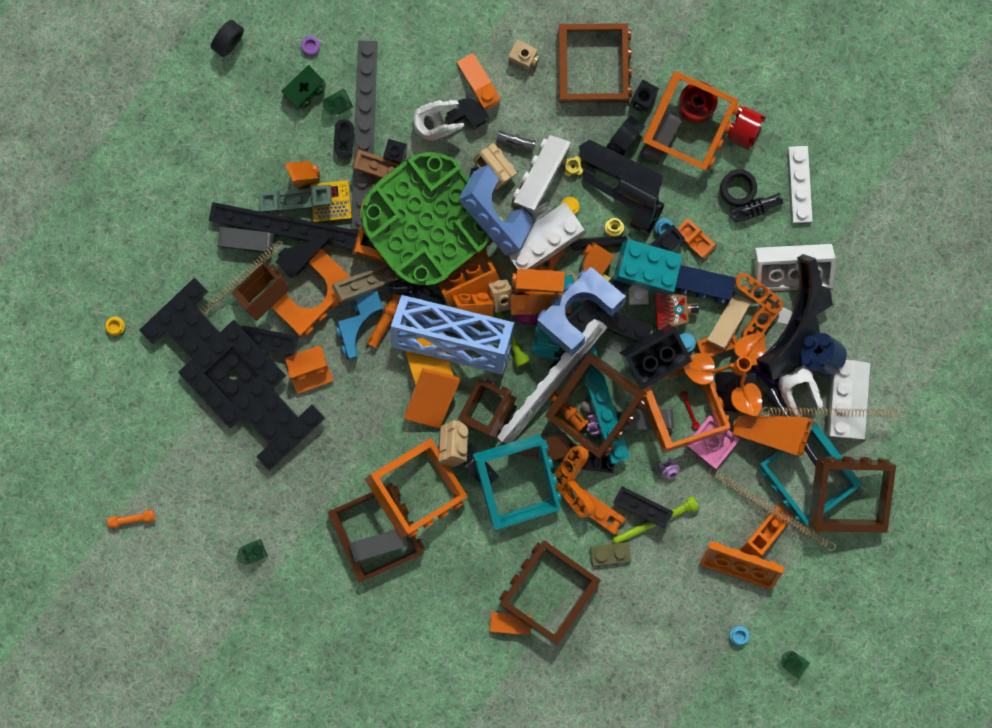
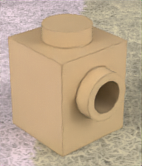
M517 40L509 54L508 60L529 70L538 61V49Z
M498 280L488 284L489 295L494 302L495 313L510 310L511 295L513 294L508 281Z

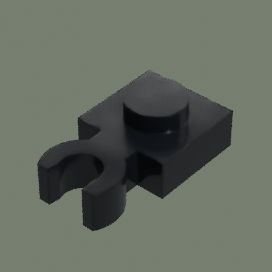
M414 285L412 293L417 299L441 305L446 304L441 296L432 294L433 291L430 288Z

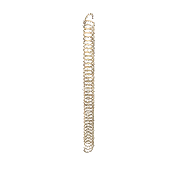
M243 271V273L245 274L246 277H244L242 274H241V276H242L243 279H244V278H247V275H248V274H246V273ZM232 280V282H233L234 285H235L234 288H236V285H239V283L236 284V283Z
M765 407V408H766V407ZM770 407V408H771V407ZM775 407L773 408V410L775 409ZM781 407V408H782V407ZM763 408V409H765V408ZM769 408V411H770V408ZM771 408L772 416H773V410H772V408ZM777 408V409H779V408ZM780 408V410H779V416H780L781 408ZM782 408L783 416H784V410H783V408ZM784 408V409H786V408ZM788 408L790 410V408ZM791 408V410L793 409V411H794V416H795V409H797V408H795V409H794V408ZM799 408L801 410V408ZM802 408V410H803L804 408ZM806 408V409H808V408ZM810 408L812 410V408ZM813 408V410H814L815 408ZM817 408L819 410V408ZM821 408V409H822V408ZM824 408V410H825L826 408ZM828 408L830 410V408ZM832 408V409H833V408ZM835 408V410H836L837 408ZM839 408V409H840V408ZM843 408V409H844V408ZM846 408V410H848V417H849L850 409L848 410V409ZM850 408V409H851V408ZM854 408V409H855V408ZM861 408V409H862V408ZM762 409V410H763V409ZM775 409V416L777 415V409ZM786 409V416H787L788 409ZM797 409V416H798L799 409ZM804 409L805 416H806V409ZM808 409V416H809V411H810V409ZM815 409V416H817V409ZM821 409L819 410V416H820V411H821ZM822 409V411H823V416H824V410ZM826 409V416H828V409ZM832 409L830 410V417H831V411H832ZM833 409V411H834V417H835V410ZM837 409V416H838L839 409ZM840 409V410H841V417H842V411H843V409H842V410ZM844 409V412H845V415H844V416L846 417V410ZM851 409V411H852V417H853V410ZM853 409V410H854V409ZM855 409V412H856V413H855V417H857V410H856V409ZM857 409V410H859V417H860V411H861V409H860V410ZM862 409V411H863V417H864V410ZM864 409V410H866V409ZM868 409V410H870V409ZM871 409V411L873 410V412H874V415H873V416L875 417V410H877V409H875V410H874V409ZM879 409L881 411V409ZM882 409V411H883L884 409ZM886 409V410H888V409ZM890 409L892 411V409ZM893 409V411H894L895 409ZM897 409L899 411V409ZM790 410V416H791V410ZM801 410V416H802V410ZM812 410V416H813V410ZM866 410V417H868V410ZM877 410V417L879 416V415H878L879 410ZM884 410V417H886V410ZM888 410V417H889V412H890V410ZM895 410V417H897V410ZM902 410V411H906V410ZM761 411L762 415H764V416H769V411H768V415H764V414L762 413V411ZM870 411V417H871V411ZM881 411V417H882V411ZM892 411V417H893V411ZM899 411V418H900V417H905V416H900V411ZM906 411V415H907V411ZM905 415V416H906V415Z
M762 498L759 499L760 501H759L758 506H760V505L762 504V502H761V499H762ZM772 506L770 509L768 508V512L771 510V514L774 511L776 513L777 508L773 510L774 506ZM810 529V530L808 531V533H809V536H808V537L811 536L810 534H811L812 529Z

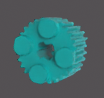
M536 326L535 335H538V338L533 343L531 353L535 354V356L558 361L560 354L557 352H559V349L561 350V347Z

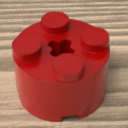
M689 84L682 90L678 98V113L684 120L690 123H704L716 110L718 99L717 96ZM697 99L700 100L698 106L695 105Z
M740 106L736 113L735 124L731 123L727 132L728 141L750 151L762 129L760 125L762 122H765L766 116L746 106Z

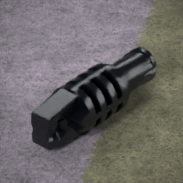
M780 193L765 199L759 197L735 208L730 214L734 223L749 220L767 213L770 208L783 204V198H780Z

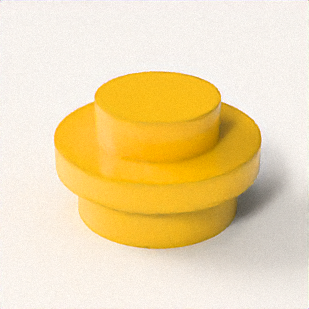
M566 197L562 200L561 204L565 202L574 215L578 212L579 202L577 199Z
M111 317L107 320L105 328L110 335L118 336L123 333L125 323L119 317Z

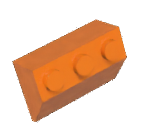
M484 249L479 253H475L450 273L446 279L437 284L447 305L457 308L452 300V295L463 293L487 294L489 293L488 284L500 279Z

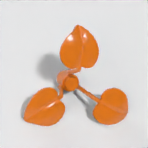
M750 334L739 339L734 347V352L739 358L733 364L731 363L719 369H714V360L705 353H697L691 356L692 362L683 366V370L690 380L699 385H707L713 381V373L732 368L735 374L742 376L740 387L734 389L731 394L732 405L741 413L753 417L759 415L762 407L761 392L753 383H748L744 386V381L747 377L746 372L752 366L758 365L756 359L766 352L765 334Z

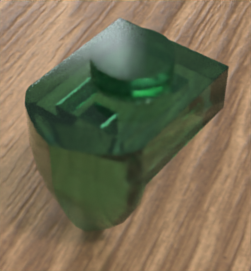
M344 89L324 98L322 103L323 109L333 116H338L353 107L347 91Z
M261 539L240 547L236 560L241 564L249 565L268 557Z
M792 650L782 654L781 666L799 680L809 667L810 662Z

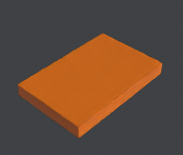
M423 368L403 415L404 419L440 428L460 382L459 377Z

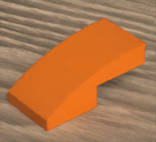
M689 218L677 228L684 236V242L703 260L717 247Z
M491 612V632L531 635V628L512 614Z

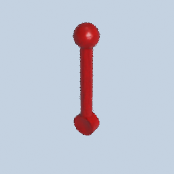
M682 391L680 396L685 401L693 422L692 427L698 429L700 424L696 421L687 399L688 393Z

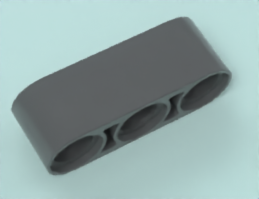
M666 109L652 140L668 147L683 117ZM647 144L641 157L658 166L665 152Z
M219 227L217 247L269 253L268 249L272 253L270 247L273 248L274 234Z
M659 409L666 428H674L673 409ZM646 410L636 411L634 413L635 419L630 425L626 424L623 431L653 429ZM625 411L617 412L618 421L620 420Z
M395 529L349 543L355 562L409 546L406 536L401 539Z

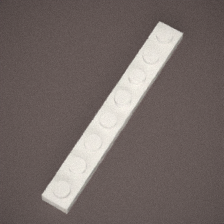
M594 319L587 324L585 331L582 333L585 336V344L572 357L567 352L563 353L561 360L550 369L548 376L537 385L534 393L526 398L520 410H517L510 422L502 427L501 433L497 436L501 442L511 443L516 439L607 329L604 323Z

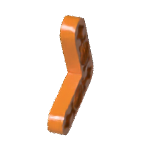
M740 273L735 277V286L761 305L744 327L742 337L747 336L748 331L753 332L755 329L752 326L753 323L761 328L760 331L756 329L753 334H764L782 310L783 301L752 276ZM747 277L746 281L753 286L751 288L746 285L740 286V279ZM756 288L763 289L764 294L762 297L756 298L754 296ZM767 296L773 301L777 299L776 303L778 306L776 308H770L771 304L765 300ZM761 314L767 316V322L763 325L757 321L758 316Z
M583 445L572 447L555 472L558 482L555 488L581 518L591 516L594 513L592 501L575 481V478L589 457L588 450ZM569 463L572 465V472L569 470ZM572 490L575 492V499L571 495Z

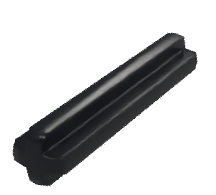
M627 236L579 238L571 244L572 250H582L593 242L602 248L621 247L622 243L627 240Z

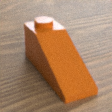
M474 53L457 61L472 92L486 111L499 104L500 97Z
M310 161L285 164L293 183L298 189H303L319 181L318 176L321 174L316 164L312 166Z
M594 242L591 245L588 244L583 251L584 257L581 272L583 270L587 271L592 267L602 276L614 255Z
M563 294L511 295V315L540 314L544 309L547 310L551 306V302L557 296L561 297ZM571 305L565 313H571Z
M778 504L775 508H777V511L780 510V513L784 512L783 518L780 520L781 515L777 518L778 513L774 516L775 511L772 514L770 513L739 550L749 555L761 557L788 524L786 522L790 514Z

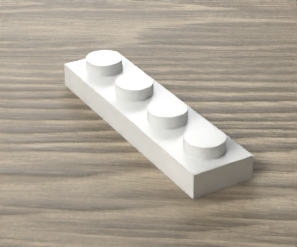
M808 146L788 147L792 223L812 222Z

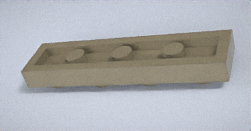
M388 264L336 282L332 288L339 302L343 303L388 286L390 281L398 282L403 279L396 275Z

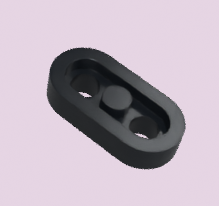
M341 119L335 124L334 151L337 156L347 158L353 153L354 126L351 121ZM342 127H347L348 131L343 133L341 129ZM343 145L347 146V150L345 152H342L340 150L341 146Z

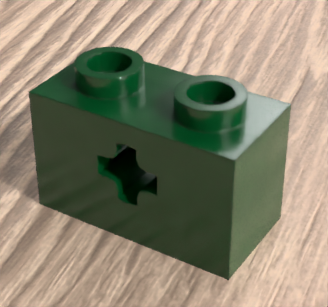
M308 65L281 92L300 110L310 105V99L313 96H319L325 90L324 86L326 83ZM301 87H308L309 91H302Z

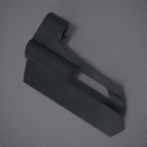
M590 139L581 144L579 150L584 181L634 210L630 226L648 235L655 224V220L664 209L665 204L659 201V192L664 176ZM594 168L619 180L617 188L614 189L597 181Z

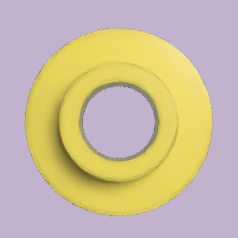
M612 218L605 224V231L609 236L618 237L624 231V224L619 219Z

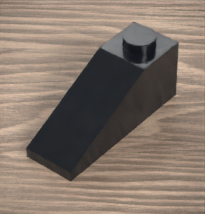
M329 234L288 249L285 247L279 252V258L275 262L290 278L296 277L309 264L308 262L335 236Z

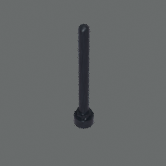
M774 387L764 394L767 401L774 404L776 408H779L778 411L782 407L784 416H786V409H784L786 407L780 400L781 393L778 388ZM807 441L804 450L816 467L818 456Z

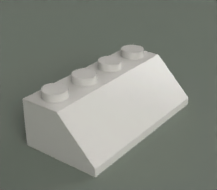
M551 135L548 139H543L539 147L541 149L539 156L535 155L530 163L533 166L530 173L526 172L521 180L524 184L521 189H516L512 197L514 199L513 205L519 208L523 207L528 213L534 215L569 151L571 142Z
M564 202L533 223L521 248L508 254L517 269L533 270L584 236L586 232Z
M832 244L755 248V279L771 291L798 290L799 267L797 257L805 254L816 258L822 286L833 288L836 260ZM756 288V292H764L762 288Z
M846 360L844 366L840 367L836 374L830 376L828 404L830 410L828 409L826 436L865 440L870 363Z

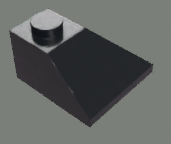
M734 372L715 373L716 393L723 401L724 411L739 412L732 405L731 394L734 389L740 387L742 376ZM746 373L747 377L745 378L744 386L748 383L756 385V374Z

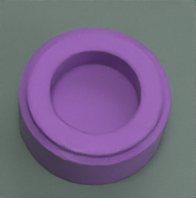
M314 36L305 37L301 42L302 51L308 56L316 55L320 51L319 40Z

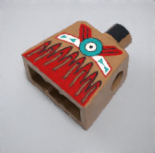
M654 294L657 330L668 324L673 327L687 324L688 315L699 314L698 303L687 304V297L685 295Z

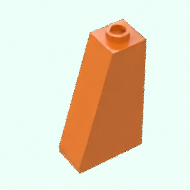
M738 416L733 423L732 429L734 430V435L802 456L814 419L788 416Z

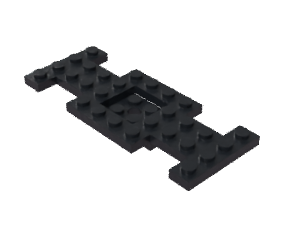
M194 277L139 331L151 344H154L166 332L191 358L178 373L229 428H232L244 416L270 443L256 456L270 471L326 417L314 404L310 405L300 416L287 405L274 391V388L287 375L236 320L231 321L221 332L195 305L209 291ZM233 368L239 372V376L235 380L229 376V371Z

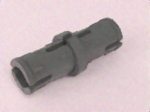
M499 130L496 142L510 145L513 149L520 148L533 152L536 142L535 140L520 137V134L513 135Z

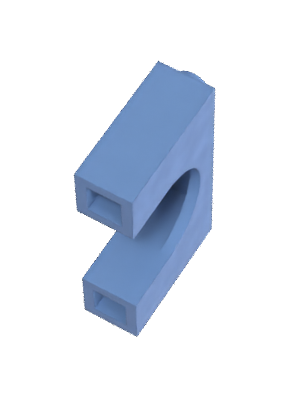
M486 165L473 172L458 200L501 251L508 255L521 248L534 220L523 207L510 212L505 222L498 217L493 208L491 197L499 178Z
M592 267L587 271L583 270L579 274L578 280L574 284L570 283L565 288V293L561 297L557 296L551 302V306L547 310L544 309L537 317V327L571 357L585 344V336L567 320L565 315L567 308L573 302L578 300L593 301L611 317L625 304L626 296Z

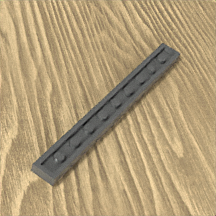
M358 40L354 159L358 149L374 154L377 41ZM354 170L351 228L353 230H359L361 204L373 185L372 175Z

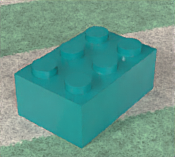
M627 239L621 245L613 280L664 295H670L675 290L683 255Z

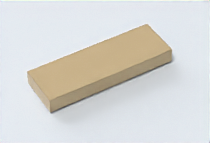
M734 294L708 337L707 343L725 350L750 308L751 301Z

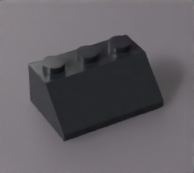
M670 324L619 352L628 371L642 390L692 362L679 333Z

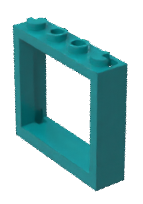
M816 422L813 423L810 433L827 455L836 459H842V456ZM777 449L758 464L761 467L758 470L765 479L767 477L772 482L770 486L774 492L782 495L784 498L782 502L787 509L792 508L795 512L794 518L796 521H799V524L803 523L805 526H808L809 515L805 516L768 467V464L785 452ZM839 470L849 485L825 502L824 513L862 485L852 470Z
M540 434L473 454L494 530L561 510L559 502H562L560 492H556L555 488L558 485L557 478L551 472V468H554L553 462L546 452L549 451L546 439L543 440ZM537 446L550 499L499 515L485 462Z

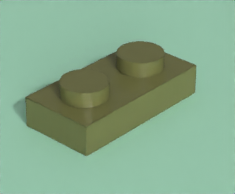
M629 542L590 547L593 566L631 561Z

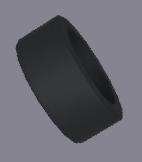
M234 20L227 21L214 36L210 45L211 49L221 57L227 56L239 43L243 36L244 28Z
M744 169L730 171L724 176L720 184L722 198L732 206L739 207L749 203L757 193L755 177ZM742 177L748 181L750 191L745 198L735 199L728 193V183L732 178Z

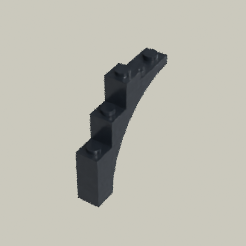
M805 254L797 257L799 267L797 301L792 316L779 339L767 352L756 359L760 376L775 380L802 363L801 351L804 347V339L807 336L820 333L819 321L816 315L833 305L830 289L822 286L818 262L815 257Z

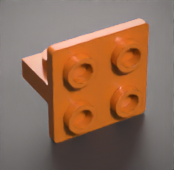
M321 346L285 358L289 369V377L293 380L298 394L333 382Z

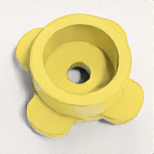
M576 156L575 158H565L563 160V165H565L564 174L567 177L583 173L580 164L581 158Z

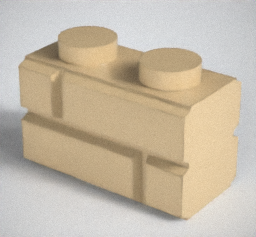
M494 143L480 151L472 160L479 169L488 165L497 175L499 181L494 188L495 190L508 183L517 174L514 166L508 162L501 149L497 148Z
M453 420L441 426L439 463L455 467L467 461V424Z

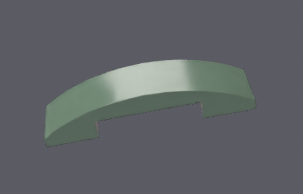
M331 185L288 191L260 192V211L298 210L331 205Z

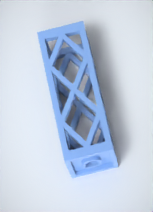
M401 295L391 324V347L503 375L512 345L514 322ZM433 311L440 320H432L421 313ZM407 322H409L413 327L406 326ZM481 323L489 331L480 332L470 325ZM442 331L456 333L461 339L449 337ZM415 338H424L434 345L424 347ZM491 343H497L499 347L495 348ZM464 350H473L483 357L472 359Z

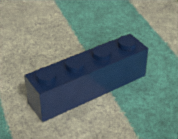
M680 265L675 289L677 293L682 295L693 293L696 294V298L707 300V297L715 298L714 302L725 304L726 301L729 302L732 298L736 278Z

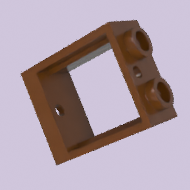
M263 262L231 294L244 310L258 321L290 289L285 284L288 281L273 265L269 267ZM272 279L275 280L255 300L250 302Z
M478 379L457 420L496 439L517 398L511 395L512 391L502 386L499 389L495 387L497 383L486 379V381ZM486 388L503 396L489 426L471 418Z

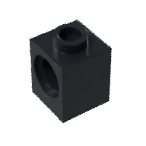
M642 79L630 101L633 104L632 107L642 112L645 110L647 112L659 88ZM645 93L649 99L641 101L638 95Z
M388 139L383 158L401 164L405 159L408 149L407 144Z

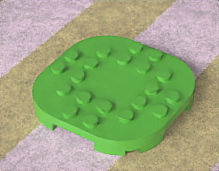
M425 152L409 157L373 185L361 204L360 221L366 237L394 273L403 280L413 284L431 285L443 281L475 253H479L490 238L458 200L469 178L454 159L444 154Z

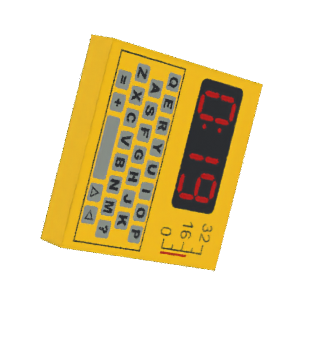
M348 180L310 184V188L313 186L331 185L332 192L331 205L312 208L314 222L352 219Z

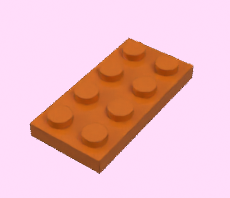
M711 541L699 562L700 566L770 590L773 589L784 570V566L778 565L776 562L766 561L756 555H749L741 552L739 549H732L723 546L721 543Z

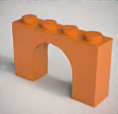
M323 249L308 263L327 283V295L324 301L314 308H302L285 294L272 307L301 337L304 334L308 336L314 330L313 325L317 321L322 322L328 316L326 312L331 307L335 309L340 304L332 288L333 284L350 278Z
M517 269V273H513L512 291H515V295L563 293L565 272Z

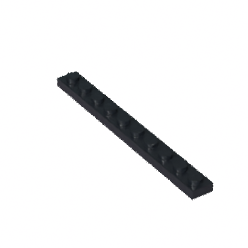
M212 202L209 222L269 232L306 241L333 234L335 237L327 245L352 250L358 234V230ZM364 233L361 245L375 249Z

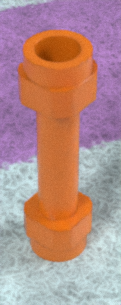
M154 510L143 511L142 514L125 517H108L107 523L109 529L120 527L123 524L145 521V523L153 522L156 518Z

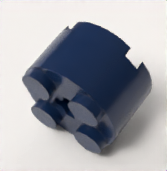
M816 333L804 339L801 362L807 368L822 376H832L837 373L836 371L840 367L844 366L847 352L840 341L826 333Z

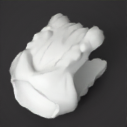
M437 100L417 108L413 119L415 133L423 139L433 141L448 136L456 130H460L464 127V123L444 125L441 111L459 104L458 101L449 100L442 102ZM425 116L433 122L432 130H428L425 127Z
M805 365L796 368L793 372L784 373L779 377L781 396L790 410L791 408H797L790 390L795 385L803 382L807 384L815 407L819 408V410L823 408V402L813 374ZM795 409L794 417H800L799 412L797 416V409Z

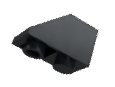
M588 451V460L581 470L614 473L615 463L610 464L608 456L605 455L598 458Z

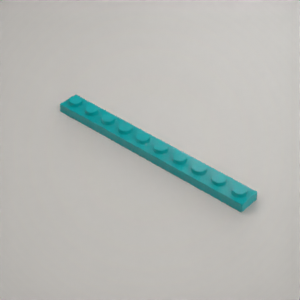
M572 274L564 276V290L570 283H575ZM580 300L571 304V313L581 305ZM594 344L583 356V358L578 362L579 365L581 364L585 356L589 353H594L596 356H598ZM592 366L584 377V382L604 442L617 424L618 418L604 374ZM622 436L619 441L615 440L612 444L614 448L608 454L610 464L630 458L624 437Z

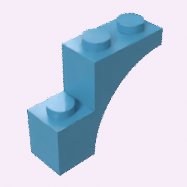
M377 290L355 298L356 301L353 302L356 313L360 312V315L338 321L339 326L336 329L339 338L343 337L345 345H342L343 353L349 359L357 358L356 342L363 324L372 315L383 310Z

